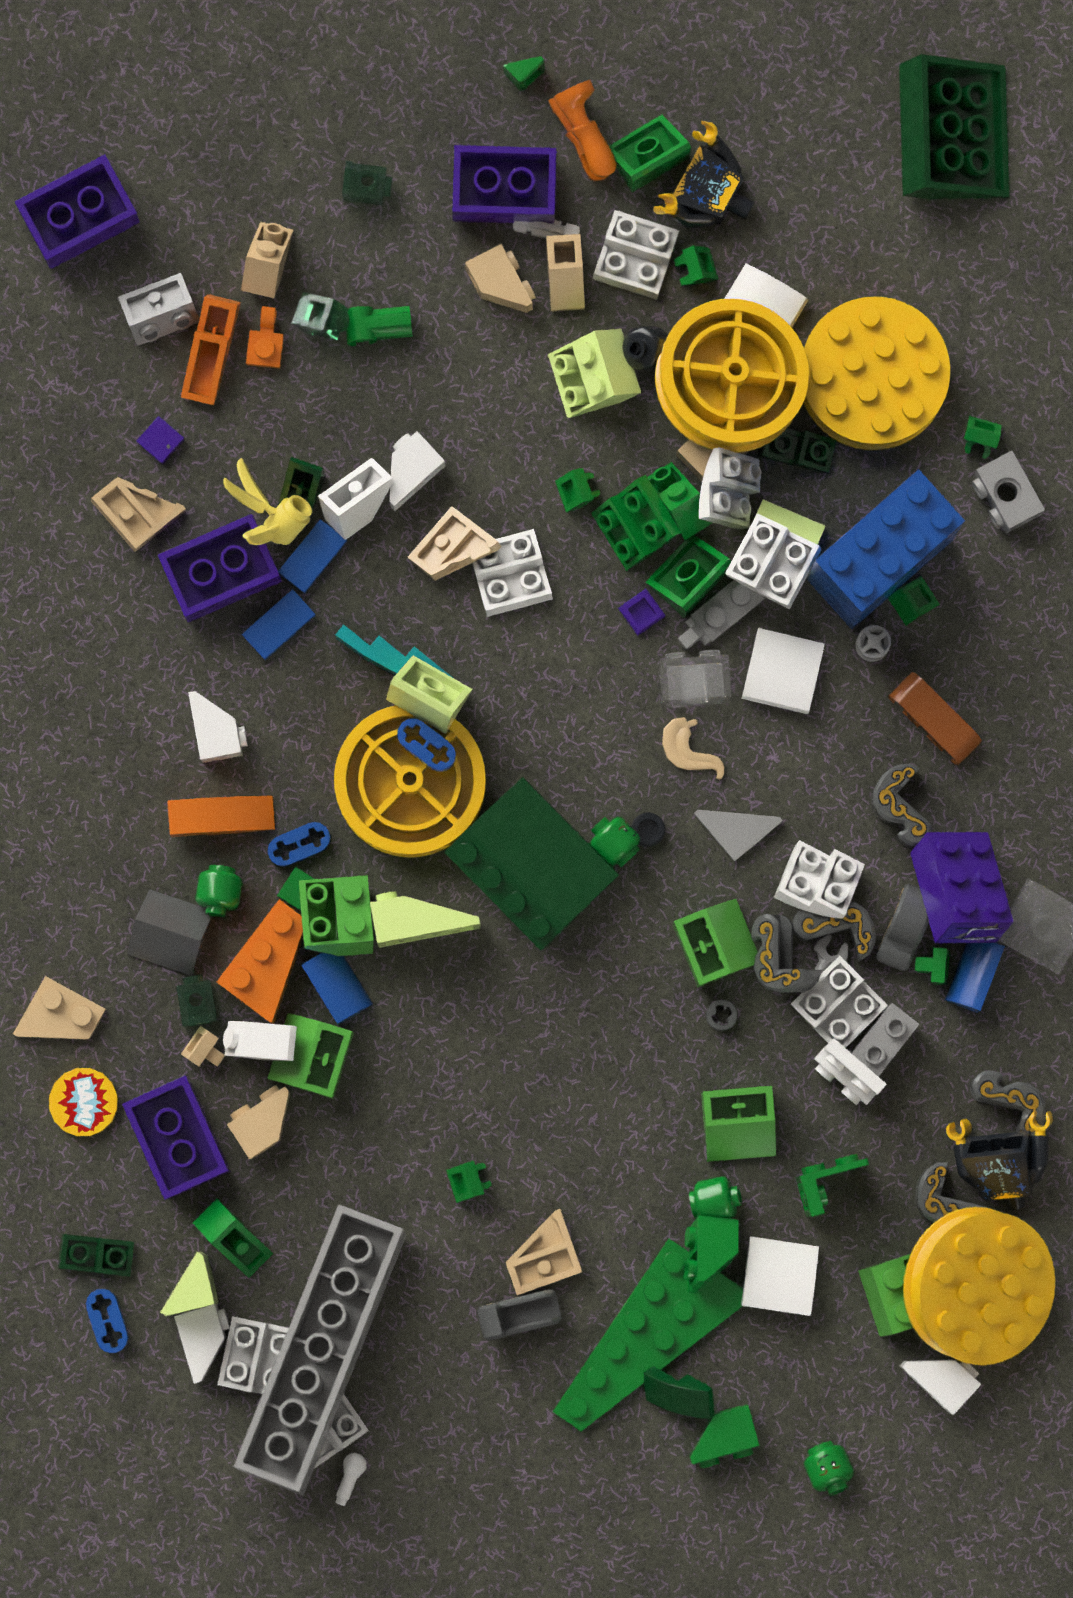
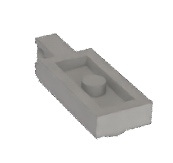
M733 580L690 616L685 622L689 629L678 638L679 644L686 650L699 640L704 646L714 642L764 601V596Z

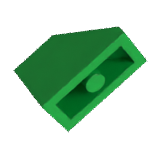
M218 1199L193 1222L204 1237L248 1278L273 1255Z

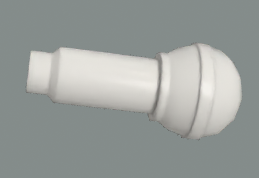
M350 1453L343 1460L344 1475L335 1501L339 1505L345 1506L347 1500L350 1499L357 1478L366 1471V1459L358 1453Z

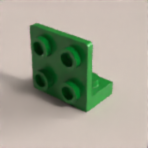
M858 1154L834 1159L836 1166L828 1169L825 1168L824 1162L801 1168L803 1175L795 1178L806 1217L825 1213L823 1206L828 1205L823 1184L817 1186L816 1179L869 1165L868 1159L859 1160Z

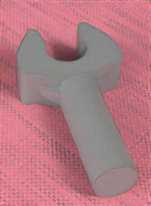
M830 934L821 938L814 947V951L819 959L814 970H822L821 973L839 956L845 961L848 958L847 943H843L837 955L831 956L827 953L826 947L831 940Z

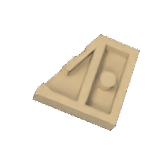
M451 506L411 552L408 559L436 581L498 551L502 546L495 538Z
M45 976L13 1034L17 1037L90 1040L106 1009Z

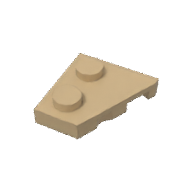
M119 477L91 498L94 506L134 552L168 527L186 510L179 503L175 505L157 497L156 493L147 489H138L133 483Z
M560 1209L555 1210L505 1262L517 1295L582 1272Z

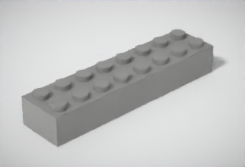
M338 1204L234 1464L238 1471L299 1495H304L406 1238L404 1229Z

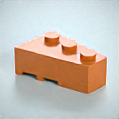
M279 899L217 980L220 986L271 1024L275 1023L303 940L301 915Z

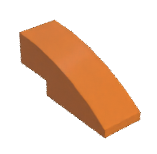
M210 294L204 297L198 328L193 338L181 398L215 405L241 302Z
M273 796L167 800L171 837L275 830Z

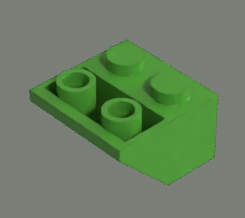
M368 875L300 880L299 893L304 948L335 956L373 954L374 940Z
M737 899L705 908L672 923L698 988L754 966L755 956L758 951L751 938Z
M288 1013L284 1025L297 1026L293 1061L273 1060L267 1079L334 1099L354 1035L353 1031Z
M772 1086L703 1091L701 1093L707 1162L776 1156V1129Z
M910 1254L858 1270L880 1337L913 1328L906 1312L903 1295L904 1275Z

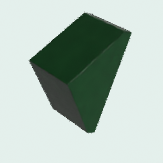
M291 457L278 505L283 499L297 495L310 504L313 512L325 479L324 468Z

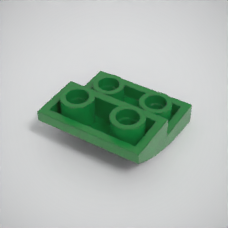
M646 475L637 478L623 491L606 500L591 513L626 571L648 558L681 533Z

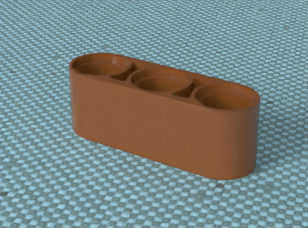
M911 672L888 695L893 704L897 702L904 709L902 713L917 728L921 726L928 733L926 737L941 752L945 750L952 757L950 761L958 766L982 743L979 735L916 673Z

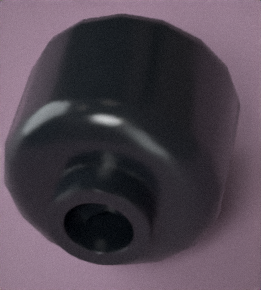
M641 326L632 329L625 336L622 345L627 363L632 368L640 371L655 370L657 359L663 350V344L668 337V333L662 328L655 326Z

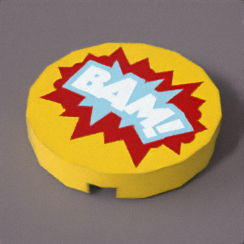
M76 1068L64 1073L54 1083L49 1095V1110L54 1122L63 1131L75 1136H93L102 1132L113 1122L118 1110V1094L113 1083L103 1073L91 1068Z

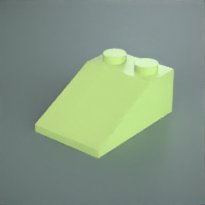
M396 892L376 895L377 901L370 902L379 948L481 929L480 920L477 916L406 896L398 897Z

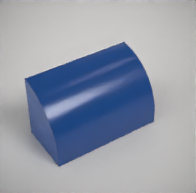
M966 943L944 1001L976 1013L981 1011L1005 946L997 943Z
M321 953L301 965L338 1026L373 1005L344 956Z

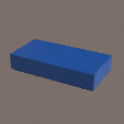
M320 519L278 570V573L305 594L347 543V540Z
M292 589L250 626L242 636L264 660H267L313 619L316 614Z

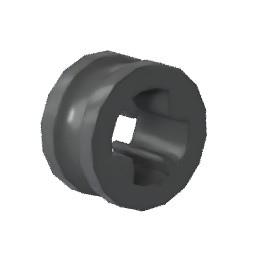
M717 1000L707 1009V1022L714 1030H728L737 1020V1010L729 1001ZM722 1005L724 1006L723 1010L726 1007L730 1010L731 1015L727 1017L728 1023L726 1025H719L720 1021L717 1023L713 1021L712 1016L716 1013L715 1007Z

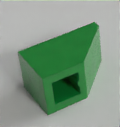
M672 462L656 469L651 475L647 476L680 529L681 533L679 535L684 540L713 523L699 519L700 493Z
M698 1215L692 1225L686 1228L684 1243L685 1247L689 1248V1259L685 1263L684 1278L689 1280V1293H697L724 1270L738 1254L739 1220Z
M748 1404L715 1412V1416L708 1421L689 1455L691 1464L699 1463L701 1469L719 1464V1457L732 1454L733 1459L754 1454L752 1448L759 1446Z

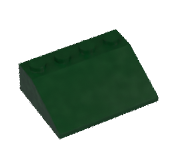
M920 54L900 63L903 196L923 199L1009 198L1006 66Z
M522 777L444 852L540 951L548 947L620 875L525 777Z

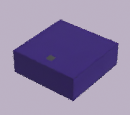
M158 416L136 442L163 465L185 439Z
M646 588L618 608L637 636L666 617Z

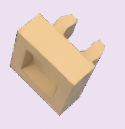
M202 1026L198 1028L181 1053V1055L198 1067L204 1059L218 1067L225 1057L223 1053L213 1047L219 1038Z

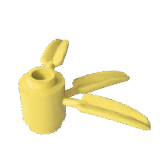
M240 458L237 463V469L246 491L233 484L227 478L223 479L225 488L246 507L260 514L265 510L269 515L264 525L247 531L243 534V537L251 545H262L270 541L276 544L289 545L310 522V515L312 514L310 504L302 497L292 495L290 498L283 499L276 508L270 506L268 500L252 478L244 460Z

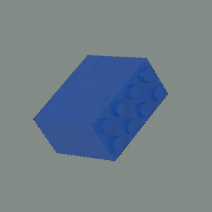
M918 469L814 561L807 580L844 622L853 629L949 545L956 537L965 520Z

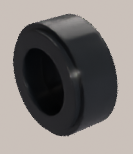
M642 813L632 822L631 827L640 836V846L653 847L660 843L665 835V824L654 813Z

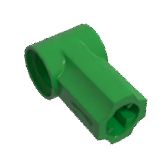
M358 306L344 310L348 346H356L358 342H368L371 345L375 344L377 340L413 337L410 306L384 309Z

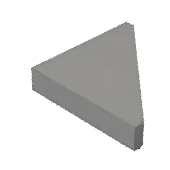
M697 810L694 812L697 819L734 862L783 822L780 817L709 810Z

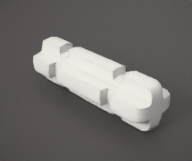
M556 220L554 224L515 221L513 223V230L515 232L526 234L527 231H530L532 236L545 239L546 236L579 234L580 231L577 225L566 223V226H563L561 221Z

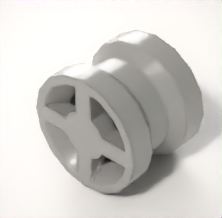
M870 625L864 628L857 637L855 643L856 651L863 660L869 662H877L883 659L891 646V637L888 631L878 625Z

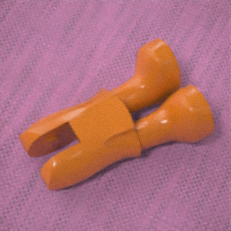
M587 80L562 91L548 100L553 113L568 131L566 137L576 147L588 177L593 181H601L613 174L617 165L615 157L600 133L595 120L590 121L586 114L584 103L594 92L591 80Z

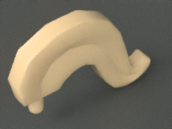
M685 717L673 719L663 729L662 745L667 759L676 768L688 771L712 769L716 771V779H722L724 765L719 757L711 754L696 753L689 747V738L691 736L689 728L696 726L697 720L686 721Z

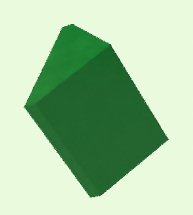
M663 115L609 145L616 160V168L631 192L688 160L691 152L690 143Z
M693 535L686 539L646 583L685 618L722 579L732 561Z

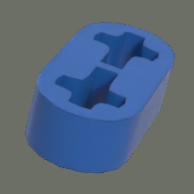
M410 718L400 724L397 734L398 740L408 752L436 772L447 771L453 766L456 753L454 747L445 738L418 719ZM416 726L419 727V735L426 743L421 745L416 740H412L410 743L406 742L407 734L404 730L407 727L412 730ZM429 745H432L439 751L443 747L447 748L446 756L449 761L447 763L443 761L438 762V764L433 763L434 755L427 749Z
M317 822L308 823L277 836L270 842L268 846L269 858L277 866L288 867L313 857L328 848L331 840L330 832L326 826ZM311 829H315L317 833L323 832L325 835L320 840L321 846L315 847L313 843L302 846L300 841L310 837L309 831ZM283 842L285 846L297 843L298 848L290 851V858L284 861L281 856L276 858L274 856V852L278 850V843Z
M96 1289L90 1293L86 1301V1309L96 1341L103 1351L117 1353L125 1348L129 1340L118 1299L112 1291ZM102 1294L104 1299L110 1298L112 1305L107 1307L109 1319L104 1320L101 1310L93 1309L92 1304L97 1302V1295ZM111 1322L114 1332L122 1333V1338L117 1340L118 1346L114 1348L111 1343H104L103 1337L108 1335L105 1324Z

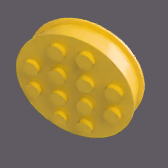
M863 297L843 303L828 312L816 324L804 346L809 366V384L803 402L812 420L823 432L846 446L862 450H885L903 445L917 437L931 424L945 400L950 382V360L945 342L934 324L923 313L902 301L886 297Z
M742 299L714 300L699 305L686 313L670 331L663 344V350L657 359L655 368V386L658 400L672 425L686 438L704 448L713 450V448L720 447L736 453L761 448L779 437L791 424L801 408L809 384V366L806 352L792 327L769 308Z
M394 705L369 715L347 736L336 760L334 770L335 794L347 824L366 844L392 856L408 858L428 856L450 847L477 819L485 796V766L474 738L459 721L454 719L446 734L424 722L450 742L456 753L455 762L449 770L436 772L430 769L403 748L397 736L398 728L402 722L410 718L420 719ZM416 726L413 730L407 727L404 730L407 734L406 742L410 743L412 740H416L421 745L426 743L419 735V727ZM429 745L427 749L434 755L433 763L438 764L440 761L447 763L449 761L446 756L447 748L443 747L439 751L432 745Z
M985 1207L959 1209L948 1213L934 1222L914 1246L904 1275L903 1295L906 1312L919 1337L939 1353L973 1365L996 1364L1019 1354L1040 1333L1053 1304L1055 1271L1045 1242L1023 1220Z

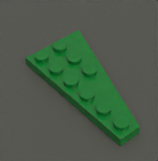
M668 1238L552 1412L578 1430L583 1431L644 1383L645 1371L653 1366L659 1370L663 1369L742 1307L743 1288L719 1273L697 1293H689V1280L684 1278V1268L686 1260L689 1259V1251Z

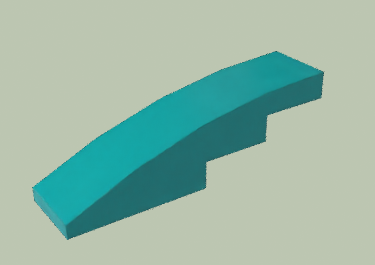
M344 624L335 634L336 639L366 661L394 676L413 655L450 676L415 646L405 657L382 637L378 636L369 645Z

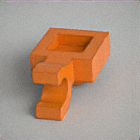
M262 306L260 331L250 330L246 365L280 369L284 334L274 333L277 315L276 308Z

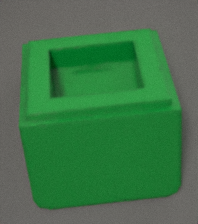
M541 56L505 64L503 65V71L506 77L520 91H524L545 72V62Z
M922 576L901 587L888 597L906 626L940 605Z

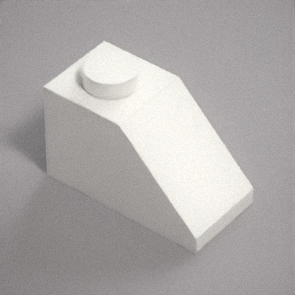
M418 431L412 436L405 434L393 446L395 449L392 453L391 461L393 483L390 487L389 502L390 507L394 511L445 467V461Z
M373 458L369 459L318 496L325 521L345 540L373 520L393 483V478Z
M196 691L188 692L202 763L243 756L242 747L248 746L244 726L238 727L234 717Z
M228 1021V1027L223 1036L224 1056L257 1060L293 1061L297 1026Z
M217 1304L174 1316L194 1384L204 1380L226 1339L224 1330L230 1329L225 1309L218 1310Z
M956 1360L903 1361L899 1366L951 1415H954L981 1386L975 1379L979 1373L970 1364L965 1362L959 1364Z

